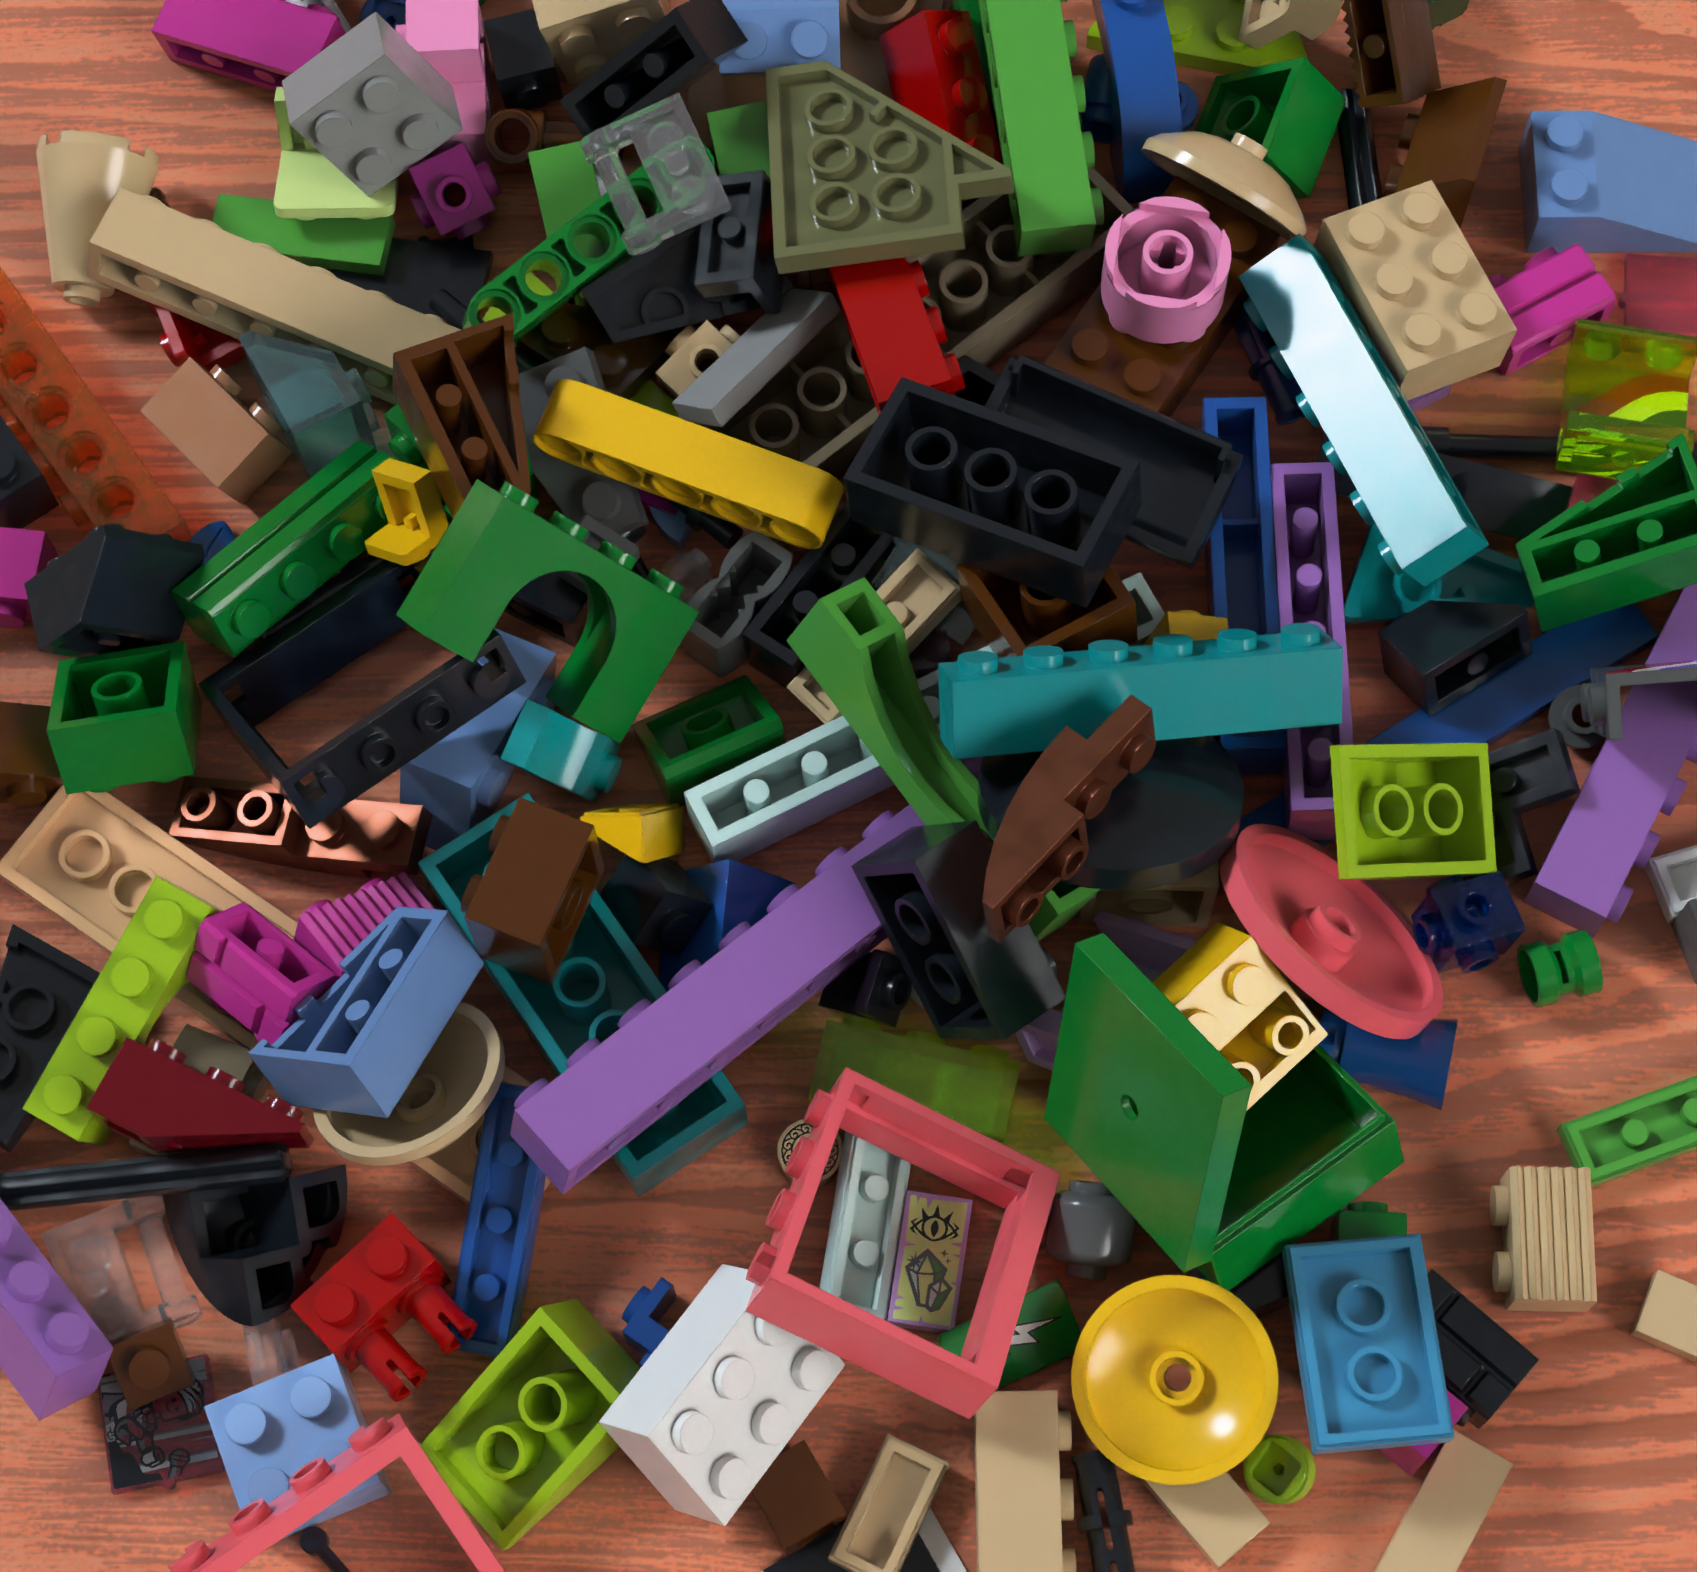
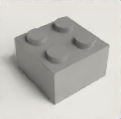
M376 11L282 80L289 124L368 197L463 130L453 86Z

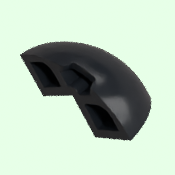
M346 1164L292 1169L287 1179L280 1183L162 1195L168 1223L179 1254L196 1286L219 1312L234 1322L253 1327L268 1322L291 1308L290 1305L314 1284L310 1280L311 1275L317 1268L324 1252L338 1244L342 1233L347 1206Z

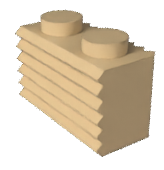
M1518 1165L1509 1167L1500 1179V1185H1492L1490 1191L1489 1210L1492 1226H1501L1503 1242L1502 1251H1495L1493 1255L1492 1281L1494 1291L1504 1292L1506 1311L1587 1312L1597 1303L1590 1168H1562L1559 1166L1551 1168L1546 1166L1521 1167Z

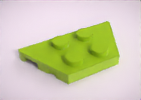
M1163 0L1175 65L1229 74L1300 57H1305L1308 60L1300 34L1295 30L1258 49H1254L1238 40L1246 0ZM1096 20L1088 30L1086 48L1103 51Z

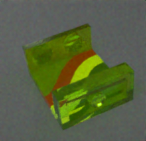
M1578 318L1565 364L1555 469L1616 479V476L1631 466L1637 470L1666 451V443L1682 432L1692 454L1695 430L1686 429L1689 380L1697 359V337Z

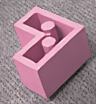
M406 0V24L396 25L395 30L453 86L463 129L421 159L420 162L426 161L461 143H466L476 164L485 160L488 164H492V155L488 151L484 139L486 125L492 117L491 58L479 0Z

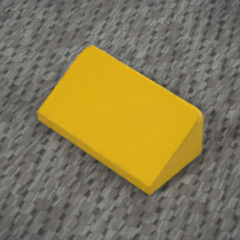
M622 804L585 812L583 816H580L581 821L594 825L597 837L638 862L649 863L682 854L684 851L683 806H679V804Z

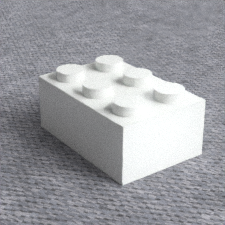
M722 1264L599 1421L601 1426L676 1511L726 1526L845 1366L839 1356L746 1312L755 1284L746 1280L748 1269Z

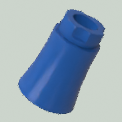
M1324 1008L1320 1024L1328 1035L1319 1045L1358 1084L1402 1095L1441 1110L1458 1019H1433L1413 1038L1391 1039L1360 1029Z

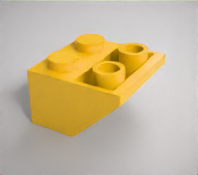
M1219 922L1152 982L1252 1085L1246 1111L1328 1035L1250 935Z

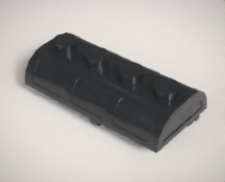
M1021 354L1018 360L1010 357L985 407L1139 461L1142 506L1124 539L1192 569L1198 561L1230 495L1242 463L1243 455L1232 451L1233 444L1027 356Z

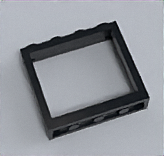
M424 559L408 566L383 560L198 683L228 731L309 829L526 683L504 640L493 628L474 662L457 654L290 768L258 732L255 726L407 625L396 614L427 564ZM411 568L413 571L411 575L414 580L401 588L396 577ZM237 684L243 695L230 703L223 693ZM312 772L316 779L304 786L299 780Z

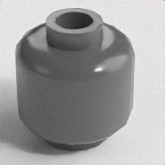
M1069 1180L1068 1190L1056 1192L1048 1216L1046 1251L1054 1259L1067 1262L1066 1275L1105 1280L1107 1267H1120L1131 1260L1136 1219L1103 1183Z

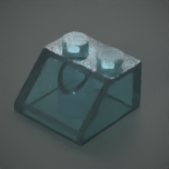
M252 331L238 336L258 389L272 415L283 425L281 431L309 479L357 440L377 450L372 433L381 427L369 404L372 401L370 394L355 368L344 372L333 351Z

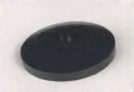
M1211 736L1156 741L1154 753L1144 768L1135 774L1129 772L1112 790L1110 799L1104 809L1093 819L1085 818L1089 845L1087 858L1083 866L1072 878L1068 880L1061 879L1060 881L1102 890H1142L1174 884L1188 879L1213 865L1232 846L1241 824L1244 786L1240 771L1232 757ZM1043 751L983 757L978 780V808L984 826L993 839L997 835L1005 812L1019 786Z

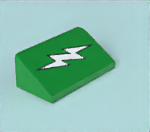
M1054 1280L1025 1294L1000 1383L996 1391L1074 1354L1081 1333L1058 1280ZM971 1320L936 1337V1345L961 1356Z

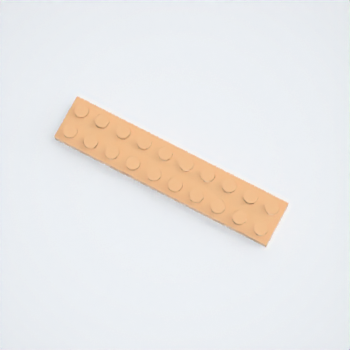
M62 785L0 861L1 879L110 955L156 876L183 887L223 911L245 902L294 940L296 921L108 792L93 793L86 791L66 794L64 785ZM190 981L173 997L174 1000L240 1046L252 1050L259 1043L253 1031H250L227 1011L215 1007L211 1003L209 996ZM505 1065L501 1082L528 1087L532 1084ZM485 1112L463 1136L449 1146L425 1158L408 1162L468 1205ZM547 1176L545 1180L544 1191L551 1183L550 1179Z

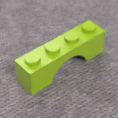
M156 876L22 1109L77 1141L104 1146L113 1130L99 1124L86 1109L87 1105L126 1037L144 1045L153 1025L176 993L189 982L186 976L191 956L197 951L194 945L199 926L206 918L223 910L183 887Z

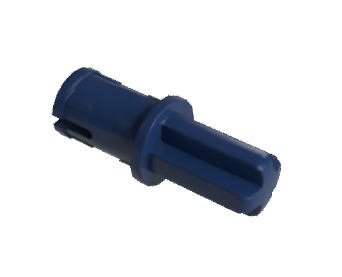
M1243 310L1240 315L1233 319V328L1251 364L1248 372L1250 378L1260 383L1275 413L1278 425H1288L1301 420L1305 415L1295 398L1302 393L1295 377L1289 380L1280 371L1271 357L1269 349L1276 345L1270 332L1267 330L1263 333L1254 324L1246 310Z

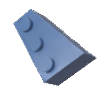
M494 628L504 640L526 683L400 768V803L423 805L433 815L425 847L437 851L493 815L516 767L500 758L526 699L552 710L555 706L553 702L546 698V695L555 682L556 652Z
M397 906L339 963L344 974L318 1000L308 994L293 1008L300 1018L272 1045L265 1039H262L248 1055L280 1097L293 1106L388 1118L465 996L484 962L448 910Z

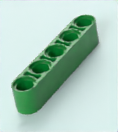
M691 138L679 139L670 143L481 288L469 303L463 319V329L480 324L477 320V312L480 309L495 307L506 315L513 314L515 343L577 295L578 291L591 284L696 203L705 192L706 177L713 176L715 172L714 157L710 150L703 143ZM678 161L688 163L694 168L698 182L693 185L678 183L669 172V164ZM630 197L643 200L650 209L651 219L641 222L631 220L625 215L621 201ZM588 233L594 235L601 241L604 255L591 259L582 256L576 250L573 238L579 234ZM533 270L548 272L556 282L557 291L551 295L541 296L529 289L525 275Z

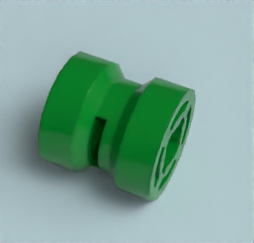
M1581 929L1565 933L1559 942L1546 944L1543 941L1537 940L1521 944L1517 949L1521 981L1529 1001L1536 1008L1555 1004L1560 996L1564 994L1574 993L1579 997L1600 993L1602 990L1603 975L1599 955L1591 936L1586 930Z

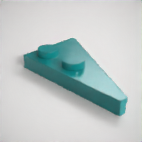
M1376 523L1368 526L1343 600L1345 625L1393 621L1401 615L1408 614L1429 600L1520 604L1524 609L1533 608L1523 580L1519 560L1486 547L1426 587L1405 572L1397 576L1387 565L1378 549L1377 544L1385 539Z

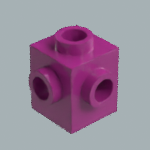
M466 143L454 146L408 169L419 190V193L410 196L426 229L436 225L440 235L454 231L460 241L491 226L486 215L498 209L493 197L501 194L502 191L488 162L485 160L476 164ZM454 183L461 184L466 191L465 201L457 207L453 206L447 199V190Z

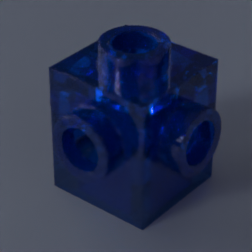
M1500 871L1465 881L1462 875L1445 877L1426 889L1427 896L1411 915L1415 942L1422 953L1430 955L1438 973L1458 967L1461 968L1464 974L1482 970L1495 963L1499 959V955L1505 954L1526 930V926Z

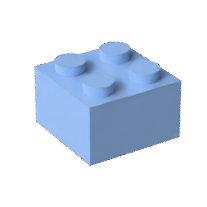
M334 1354L204 1406L240 1510L261 1498H264L267 1504H269L292 1488L288 1481L300 1468L319 1457H324L329 1462L351 1446L348 1442L351 1434L362 1425L367 1428L347 1369ZM381 1469L287 1536L391 1494L392 1492L384 1470Z

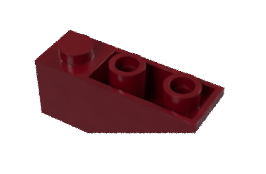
M126 1037L86 1107L99 1124L156 1152L205 1151L279 1142L287 1145L288 1148H309L314 1140L305 1123L301 1122L304 1113L295 1106L272 1095H268L264 1103L257 1101L242 1093L245 1084L237 1078L214 1067H209L205 1075L183 1065L187 1057L182 1052L154 1038H151L148 1045L144 1046Z

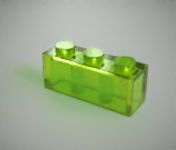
M844 1017L842 1023L827 1020L809 1092V1104L818 1089L828 1093L847 1067L1004 1145L1021 1062L1010 1060L1008 1052L994 1046L976 1044L972 1045L970 1051L945 1046L944 1039L929 1032L912 1030L908 1031L906 1037L881 1032V1026L878 1023L860 1017Z

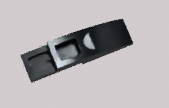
M1325 431L1316 462H1330L1322 447L1323 444L1329 441ZM1437 453L1478 526L1483 531L1522 540L1569 509L1574 490L1573 487ZM1334 468L1336 494L1350 497V494L1357 490L1348 474L1342 476Z

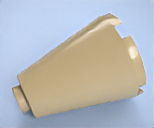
M68 130L60 131L59 142L51 144L47 134L40 136L37 143L36 156L51 282L54 289L63 292L64 301L80 306H97L100 304V298L113 295L114 287L87 277L89 241L120 187L138 195H150L158 173L159 156L149 147L145 146L143 157L130 152V140L120 136L91 131Z

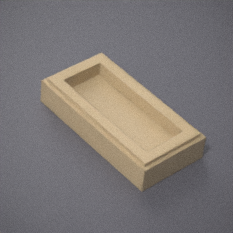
M887 1434L828 1556V1561L849 1572H900L948 1471L949 1463Z

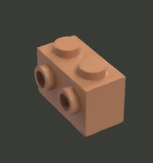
M189 357L140 411L218 489L244 505L293 451L277 436L283 425L258 402H255L248 408L238 398L244 387L219 364H216L209 371Z

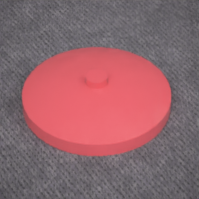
M1253 824L1243 829L1236 836L1232 846L1220 858L1219 870L1224 891L1236 915L1251 937L1271 961L1299 988L1345 1021L1367 1032L1385 1038H1413L1440 1013L1444 1000L1443 987L1429 953L1403 916L1368 880H1339L1338 858L1335 854L1309 838L1286 828L1270 824Z

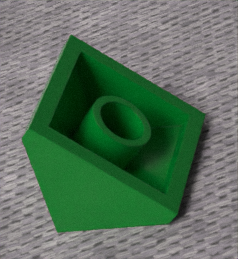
M743 675L632 724L634 733L667 803L679 804V806L686 805L685 791L785 744L784 727L780 717L747 675Z

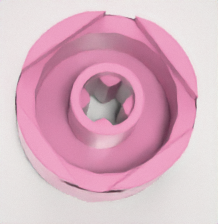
M1163 196L1150 198L1139 203L1138 209L1130 212L1123 218L1122 214L1109 230L1105 244L1100 286L1102 301L1112 327L1118 332L1130 334L1135 338L1151 343L1193 342L1205 334L1207 327L1214 321L1221 309L1231 264L1230 240L1225 230L1221 231L1209 218L1210 212L1200 204L1179 197Z

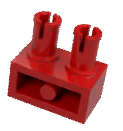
M393 1213L386 1217L290 1305L350 1373L362 1364L395 1402L401 1401L411 1394L404 1383L394 1374L395 1370L399 1369L416 1388L420 1386L427 1374V1370L422 1365H419L392 1336L408 1320L413 1317L435 1340L444 1354H451L462 1347L455 1335L445 1326L446 1323H451L467 1341L473 1336L478 1327L477 1322L469 1317L443 1289L451 1280L436 1258Z

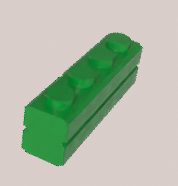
M357 440L171 590L174 600L197 637L211 645L215 644L218 649L234 658L254 642L255 638L260 637L345 567L348 561L353 560L366 549L364 541L388 524L371 470L388 458L397 459L381 450L377 452L374 447Z

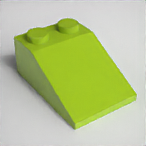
M1488 743L1330 746L1339 880L1426 879L1497 873Z
M578 1299L540 1306L421 1443V1446L461 1504L503 1551L507 1550L620 1447L601 1426L599 1421L640 1370V1367Z

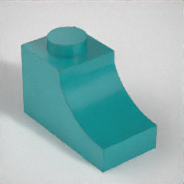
M526 699L500 758L530 776L593 803H596L601 791L608 793L611 790L622 765V758L616 756L621 745L610 737L591 730L529 699Z

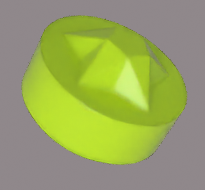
M1270 1434L1264 1436L1256 1448L1244 1459L1243 1475L1249 1490L1257 1498L1271 1504L1286 1505L1295 1503L1307 1495L1315 1480L1316 1465L1311 1451L1303 1442L1292 1436Z

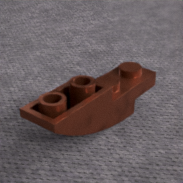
M1130 695L1088 739L1065 726L1040 755L1023 779L1009 804L994 839L986 869L982 900L989 936L998 943L1016 926L1018 928L1024 927L1035 917L1042 905L1043 898L1061 879L1068 880L1080 870L1089 851L1085 818L1093 819L1108 803L1112 790L1129 772L1135 774L1143 769L1152 757L1156 746L1152 708L1133 695Z
M184 776L168 834L183 843L241 858L308 871L371 879L372 871L405 872L418 875L420 868L418 862L422 860L433 815L423 805L354 799L309 829L273 784Z

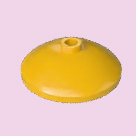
M1162 1275L1142 1279L1127 1285L1106 1299L1087 1321L1076 1344L1071 1369V1387L1080 1422L1088 1437L1107 1459L1129 1474L1147 1481L1167 1485H1186L1207 1481L1224 1474L1242 1462L1256 1448L1269 1428L1275 1413L1279 1392V1370L1274 1347L1266 1329L1255 1313L1240 1298L1208 1280L1185 1275ZM1174 1364H1181L1190 1371L1191 1383L1185 1390H1175L1167 1383V1371Z

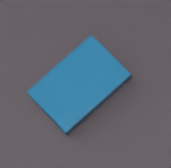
M1421 1234L1285 1245L1282 1250V1258L1312 1455L1451 1442L1455 1436Z

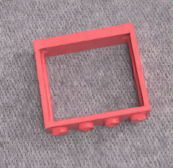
M846 1067L829 1092L826 1093L818 1089L808 1106L804 1122L812 1125L808 1138L802 1136L799 1139L785 1168V1173L794 1177L790 1190L783 1188L780 1191L766 1220L765 1225L775 1230L770 1244L763 1242L760 1245L746 1275V1280L755 1284L746 1312L970 1420L999 1386L1061 1173ZM839 1128L1005 1209L961 1356L949 1352L788 1273Z
M400 1413L388 1421L382 1417L367 1428L362 1425L348 1438V1442L351 1445L348 1449L329 1462L324 1457H319L307 1463L289 1479L288 1483L292 1488L269 1504H267L264 1498H261L245 1506L228 1522L231 1528L230 1531L208 1546L203 1540L191 1544L185 1548L186 1554L168 1566L171 1572H235L395 1459L401 1457L479 1572H507Z

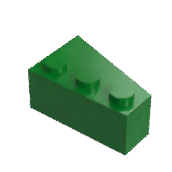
M1683 432L1666 443V451L1637 470L1631 466L1616 476L1617 483L1588 503L1580 500L1515 544L1523 580L1541 632L1697 584V467Z

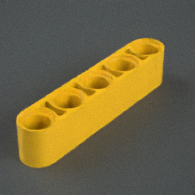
M571 379L556 381L531 438L540 450L556 459L806 549H817L822 546L845 490L843 484L836 477L819 468Z

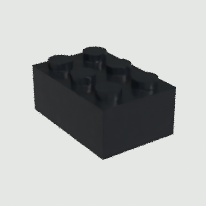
M976 820L911 827L851 865L941 1039H1007L1063 1001L1066 997L1057 980L1058 969L1052 956L1039 945L1029 923L1021 928L1016 926L1000 943L989 936L982 900L986 869L994 841L979 827Z

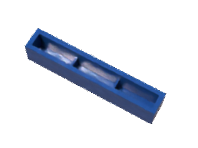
M1266 397L1204 398L1199 430L1232 443V451L1243 455L1242 463L1230 495L1205 545L1208 616L1227 618L1229 629H1248L1255 631L1257 635L1278 634L1280 629ZM1285 729L1214 735V739L1232 757L1241 775L1280 774L1286 751Z

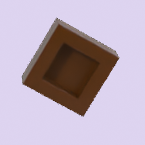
M171 1317L109 1341L113 1346L109 1360L129 1410L195 1385L196 1378Z

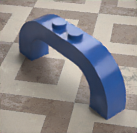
M1092 0L1110 87L1112 134L1109 155L1117 191L1129 204L1161 197L1174 177L1149 160L1141 152V148L1149 137L1161 133L1182 132L1176 65L1163 0Z

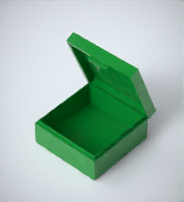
M1104 933L1075 943L1044 1118L1183 1273L1197 1267L1208 1281L1229 1291L1280 1254L1285 1245L1295 1243L1404 1163L1395 1120L1319 1044L1246 1111L1252 1085Z

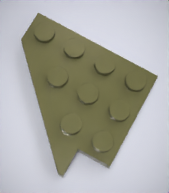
M827 61L765 69L774 260L778 274L965 249L961 200L1014 193L1010 168Z

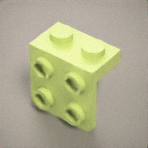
M276 87L274 105L282 149L273 201L276 216L283 219L308 221L317 218H358L370 220L392 215L396 209L399 176L368 197L289 124L283 87Z

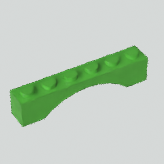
M865 577L820 598L787 639L788 644L925 825L976 820L979 827L991 837L979 813L978 780L960 759L952 757L940 740V730L921 694L909 658L902 625ZM1059 881L1043 898L1038 913L1029 922L1037 941L1064 926L1101 889L1087 888Z

